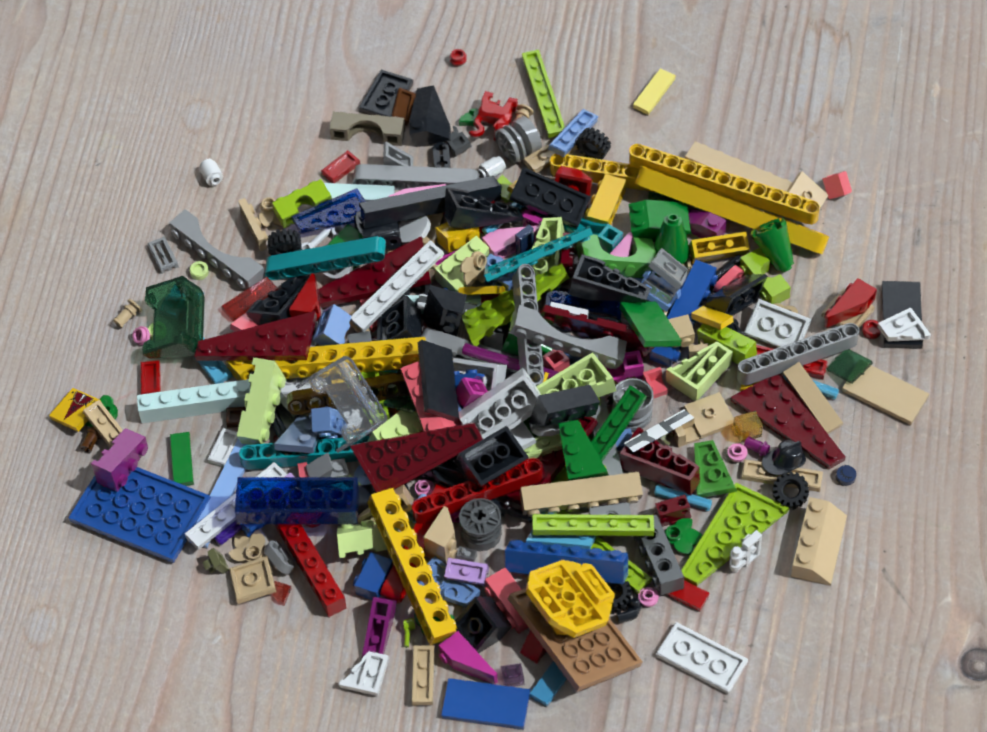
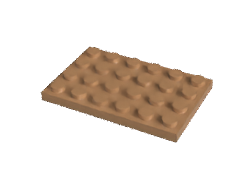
M526 588L511 593L508 597L510 603L576 692L639 668L643 663L610 618L606 626L575 638L569 635H556L525 593Z

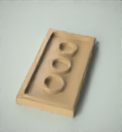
M862 360L859 361L842 387V392L909 425H912L929 398V393Z

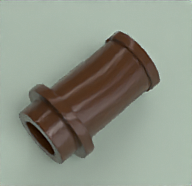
M94 427L86 431L87 435L80 445L81 449L85 447L83 451L87 453L92 452L97 439L101 438V435Z

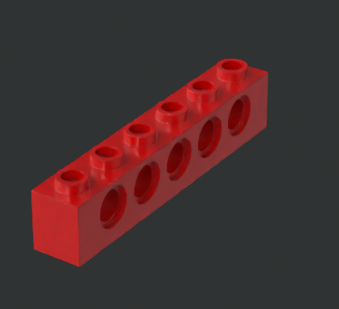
M291 506L283 508L282 511L273 516L274 526L328 617H331L347 609L343 593Z

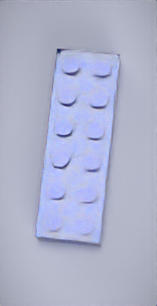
M237 477L235 501L237 524H358V477Z

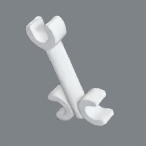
M325 215L327 223L318 222L319 227L323 231L310 243H302V250L315 248L331 232L334 238L338 234L337 231H341L344 226L336 224L334 221L332 222L331 216Z

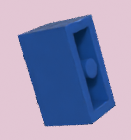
M371 552L368 559L365 558L362 563L360 575H356L353 586L355 587L356 595L369 600H373V597H381L382 586L394 565L392 559Z

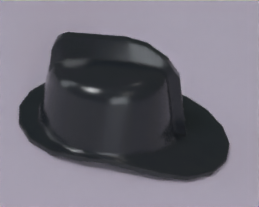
M792 440L782 441L776 449L768 452L763 457V468L770 474L782 475V473L786 472L787 474L789 471L803 466L806 462V456L801 447L802 443Z

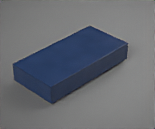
M531 225L526 226L515 234L516 255L528 251L534 246V228Z

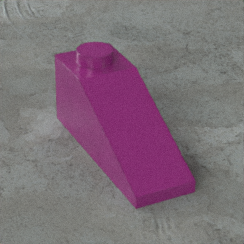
M688 209L691 234L699 238L725 235V219L711 212Z
M373 597L362 658L368 651L379 654L385 653L394 620L396 600Z

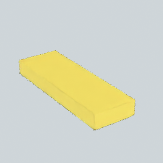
M660 68L634 102L633 108L649 115L674 82L676 75Z

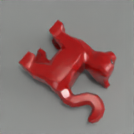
M485 91L477 117L473 123L478 130L469 131V135L473 138L483 135L485 130L481 122L494 124L493 141H496V130L510 124L512 112L517 110L518 99L509 97L502 107L500 106L501 100L497 102L490 100V98H493V92Z

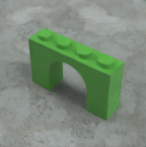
M595 234L591 235V239L585 242H577L578 260H580L582 254L600 259L605 262V266L612 270L615 268L620 270V274L625 277L644 278L642 275L646 271H653L648 266L655 257L656 251L653 240L650 238L634 237L630 252L631 256L618 257L605 252L600 246L598 235Z

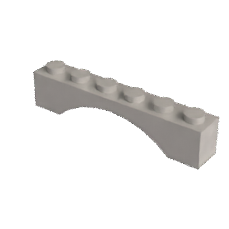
M186 209L169 222L170 232L175 239L183 241L187 248L195 250L202 259H207L214 268H219L223 271L227 278L235 280L239 287L251 292L266 278L264 267L252 258L228 255L217 250L207 242L201 233L198 218Z
M519 305L513 312L509 333L518 338H525L536 344L549 346L553 350H560L569 353L571 356L584 358L593 352L602 365L610 369H617L624 361L627 341L612 336L592 340L571 337L552 327L543 319L538 311Z

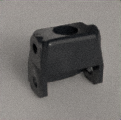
M361 211L356 213L354 216V226L363 237L362 239L376 236L384 238L386 240L385 252L401 246L402 240L398 222L364 228L358 218Z

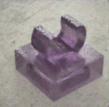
M521 663L501 666L504 686L515 687L525 685Z

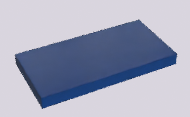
M448 678L441 717L442 719L524 730L530 689Z

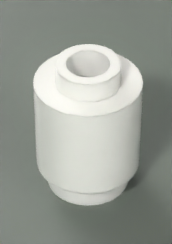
M500 156L492 157L479 165V176L481 178L496 177L503 173V170L506 169V164Z
M206 159L201 162L200 172L206 183L211 186L219 184L223 179V174L217 163L212 159Z

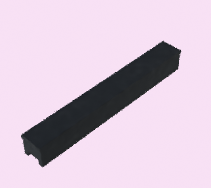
M494 176L361 202L359 203L361 212L358 218L364 228H370L442 213L445 211L446 187L468 191L470 196L479 198V196L486 197L485 199L490 202L500 201L502 185Z

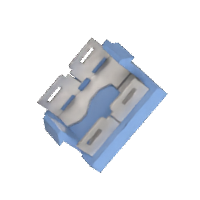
M646 271L642 275L644 278L641 283L651 288L647 299L651 302H657L660 308L667 312L676 299L680 298V288L678 290L665 279L655 275V271Z

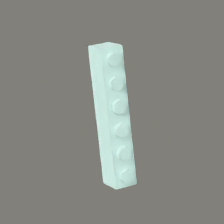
M249 379L137 395L138 412L141 422L149 423L226 412V408L245 407V394L250 393Z

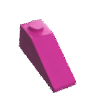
M459 631L439 645V657L444 664L448 663L453 669L488 683H498L497 673Z

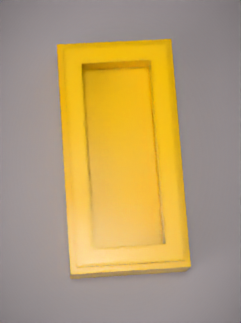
M702 306L691 313V319L720 330L733 322V316L706 306Z

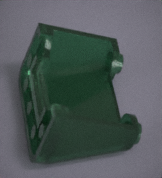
M184 276L146 287L145 302L154 309L153 340H147L143 343V355L149 359L194 357L198 341L203 340L205 297L202 289Z

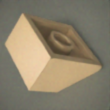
M444 506L425 534L424 545L426 557L432 559L436 556L447 565L448 558H456L457 541L448 508Z

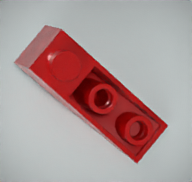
M314 273L310 275L294 303L290 306L289 314L291 317L316 311L317 314L316 322L320 317L321 308L317 290L318 285Z
M859 278L854 283H850L845 290V294L837 298L834 307L826 311L824 327L828 328L864 313L874 302L877 289Z

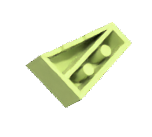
M475 236L434 268L435 280L443 288H448V290L458 292L459 287H467L463 279L464 273L460 271L462 261L466 257H471L475 251L482 252L487 258L489 256V247Z
M715 342L698 351L697 355L682 360L679 365L666 369V382L692 400L697 401L731 365L732 351L719 342Z
M409 403L375 429L368 442L423 432L413 405Z
M373 520L361 521V524L354 525L353 522L341 523V526H338L337 539L340 558L346 557L345 553L357 552V555L364 554V551L375 550L376 552L387 550L376 522H373Z

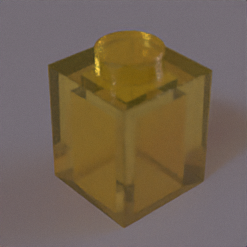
M753 411L734 417L731 430L734 437L737 436L739 442L742 443L745 442L748 436L754 439L762 437L763 425L757 412Z

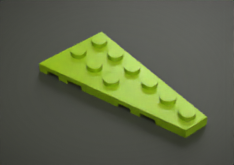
M563 264L553 266L548 271L535 275L537 301L541 299L540 296L545 291L554 290L569 278ZM513 289L502 292L499 296L483 302L482 305L474 309L467 310L462 315L470 340L474 346H478L480 344L479 340L484 336L489 338L493 335L495 328L505 326L511 321L515 311Z
M735 483L737 492L728 494L682 568L684 580L695 586L701 584L730 560V553L734 547H742V540L746 535H751L756 530L762 534L788 513L789 508L743 485Z

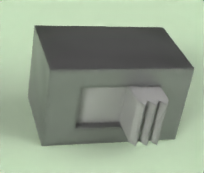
M459 546L456 559L475 562L477 550Z

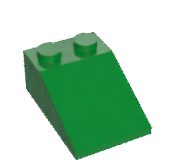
M643 200L628 204L633 237L650 238L655 242L663 219L669 214L679 215L683 220L686 234L691 233L687 203Z

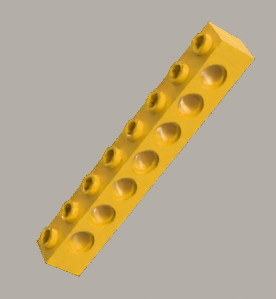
M415 337L310 347L307 360L274 361L286 379L396 370L419 361L417 342L420 340L426 341V338Z
M393 488L371 494L367 504L429 645L445 641L456 632V623L448 613V605L440 595V587L432 577V569L424 559V551L416 541V533L408 523V515L405 511L403 512L399 495L395 494ZM386 510L391 511L393 514H388ZM394 528L400 529L401 532L395 531ZM401 545L407 546L409 550L403 549ZM409 563L415 564L417 568L411 567ZM417 581H422L425 586L419 585ZM425 599H430L433 604L427 603ZM433 617H438L441 622L435 621Z

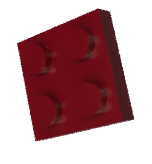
M574 243L572 247L562 250L561 264H563L569 278H573ZM569 278L561 285H569Z

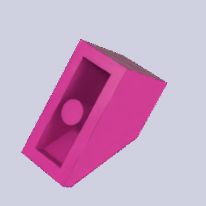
M466 377L461 379L456 388V394L458 396L457 401L462 407L465 408L488 392L482 380Z

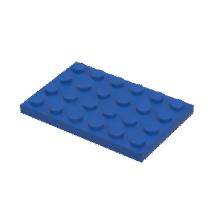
M137 467L130 473L126 484L123 487L121 486L118 492L98 484L94 476L68 518L72 523L174 563L187 542L185 533L195 526L211 496Z

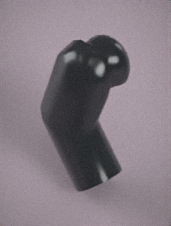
M631 598L627 611L616 614L619 624L638 617L642 609V604L638 598Z

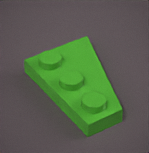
M714 441L694 443L695 464L700 467V483L697 486V496L704 498L737 492Z

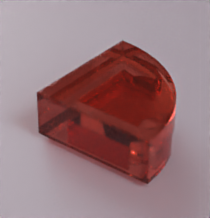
M274 581L277 592L272 593V595L279 604L285 606L292 589L291 585Z

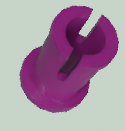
M750 436L745 440L744 446L749 450L759 453L761 457L765 456L770 450V445L766 441L763 443Z

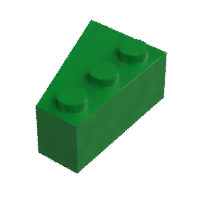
M574 420L559 423L568 480L609 476L580 422Z

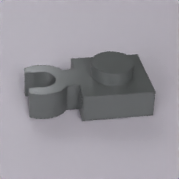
M453 126L454 132L451 133L450 141L447 142L457 156L472 147L465 134L463 132L459 133L457 127Z

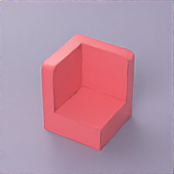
M846 171L822 178L828 199L841 197L852 192Z
M661 367L643 372L642 381L651 386L654 398L667 394L668 390L662 380Z

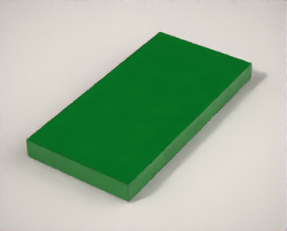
M620 302V310L644 347L681 346V338L657 302Z

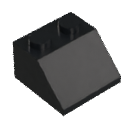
M491 596L474 597L455 620L456 631H459L478 653L499 642L512 628V625Z

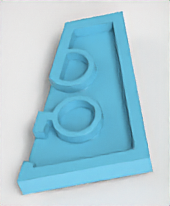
M532 529L526 539V543L540 542L545 545L560 544L565 547L579 546L584 549H591L597 536L533 535Z

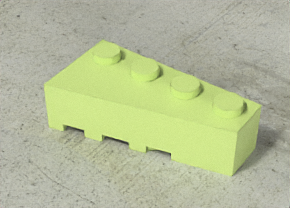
M562 217L543 218L536 236L537 240L532 249L563 237L565 229ZM562 249L555 251L553 255L538 259V263L531 265L535 275L542 274L551 267L560 265ZM561 284L554 290L545 292H561Z
M593 352L536 386L541 395L589 384L597 397L617 391L613 377Z
M253 358L252 365H255L254 374L249 375L250 393L245 394L246 411L243 410L241 413L237 437L242 444H265V441L269 439V428L275 419V408L280 403V392L286 383L284 374L277 363L272 360Z

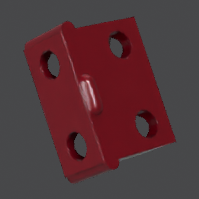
M686 495L655 503V513L653 515L657 514L662 527L676 524L682 518H691L690 505Z

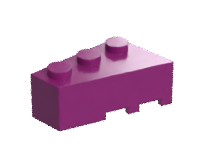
M127 428L112 441L113 446L109 450L104 449L101 452L103 456L99 461L94 460L91 463L97 483L116 492L119 491L121 486L123 487L126 484L128 476L137 468L138 461L148 451L146 437Z

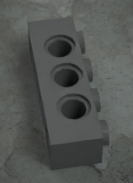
M656 514L653 515L654 536H633L635 542H639L641 557L645 556L646 569L648 573L651 572L653 575L652 582L655 589L658 588L660 594L664 595L684 589V576Z

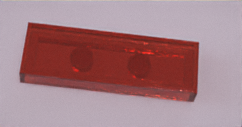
M266 277L222 305V310L232 321H235L245 314L258 299L264 300L268 297L267 293L270 291L275 292L278 288Z

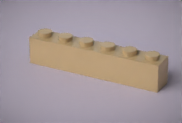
M696 141L685 156V159L786 192L792 184L787 179L773 175L771 172H766L754 165L745 163L738 158L726 155L722 151H717Z
M639 472L525 486L520 488L519 495L523 515L532 517L533 514L544 512L557 514L560 510L566 509L568 512H574L582 507L589 509L604 504L613 505L620 502L634 504L641 500L643 492Z

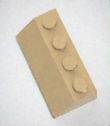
M809 497L793 561L791 577L831 586L847 515L831 502Z

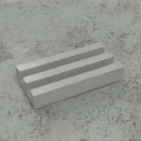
M165 236L147 243L161 274L165 273L167 269L168 271L172 270V267H179ZM163 242L172 262H168L159 243ZM154 245H156L165 265H162L153 247Z

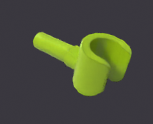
M414 618L403 621L404 647H409V631L415 630Z

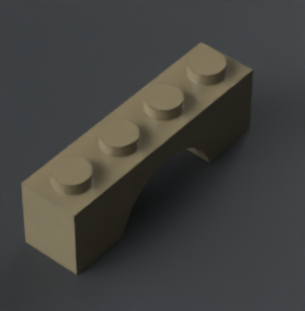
M333 112L329 129L331 140L349 141L355 134L368 131L378 134L382 138L383 143L388 142L391 145L402 146L405 123L404 118Z

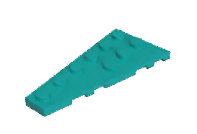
M590 226L486 267L484 271L486 281L499 279L508 272L514 273L522 264L534 265L538 263V259L553 255L555 251L560 249H568L575 242L580 241L582 243L591 239L590 236L593 233Z

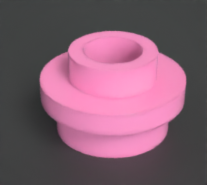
M145 326L136 328L133 331L134 342L139 345L148 343L150 338L148 328Z
M732 444L728 448V457L733 462H742L747 457V449L742 444Z
M421 479L415 484V492L418 496L420 494L430 495L434 490L433 482L428 479Z
M646 587L639 592L638 599L643 606L652 607L658 602L659 594L654 588ZM645 595H652V597L647 598Z

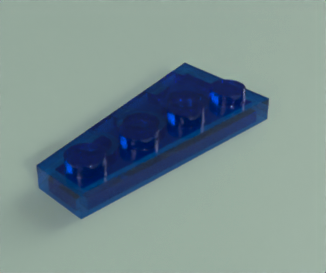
M358 188L293 215L292 221L300 234L354 223L356 213L361 211L359 203L366 201Z

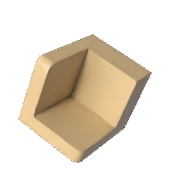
M694 419L671 431L674 434L673 438L678 447L699 441V435L694 427Z

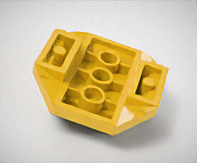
M565 560L530 571L525 592L556 635H569L573 638L606 626L615 596L592 564H579Z

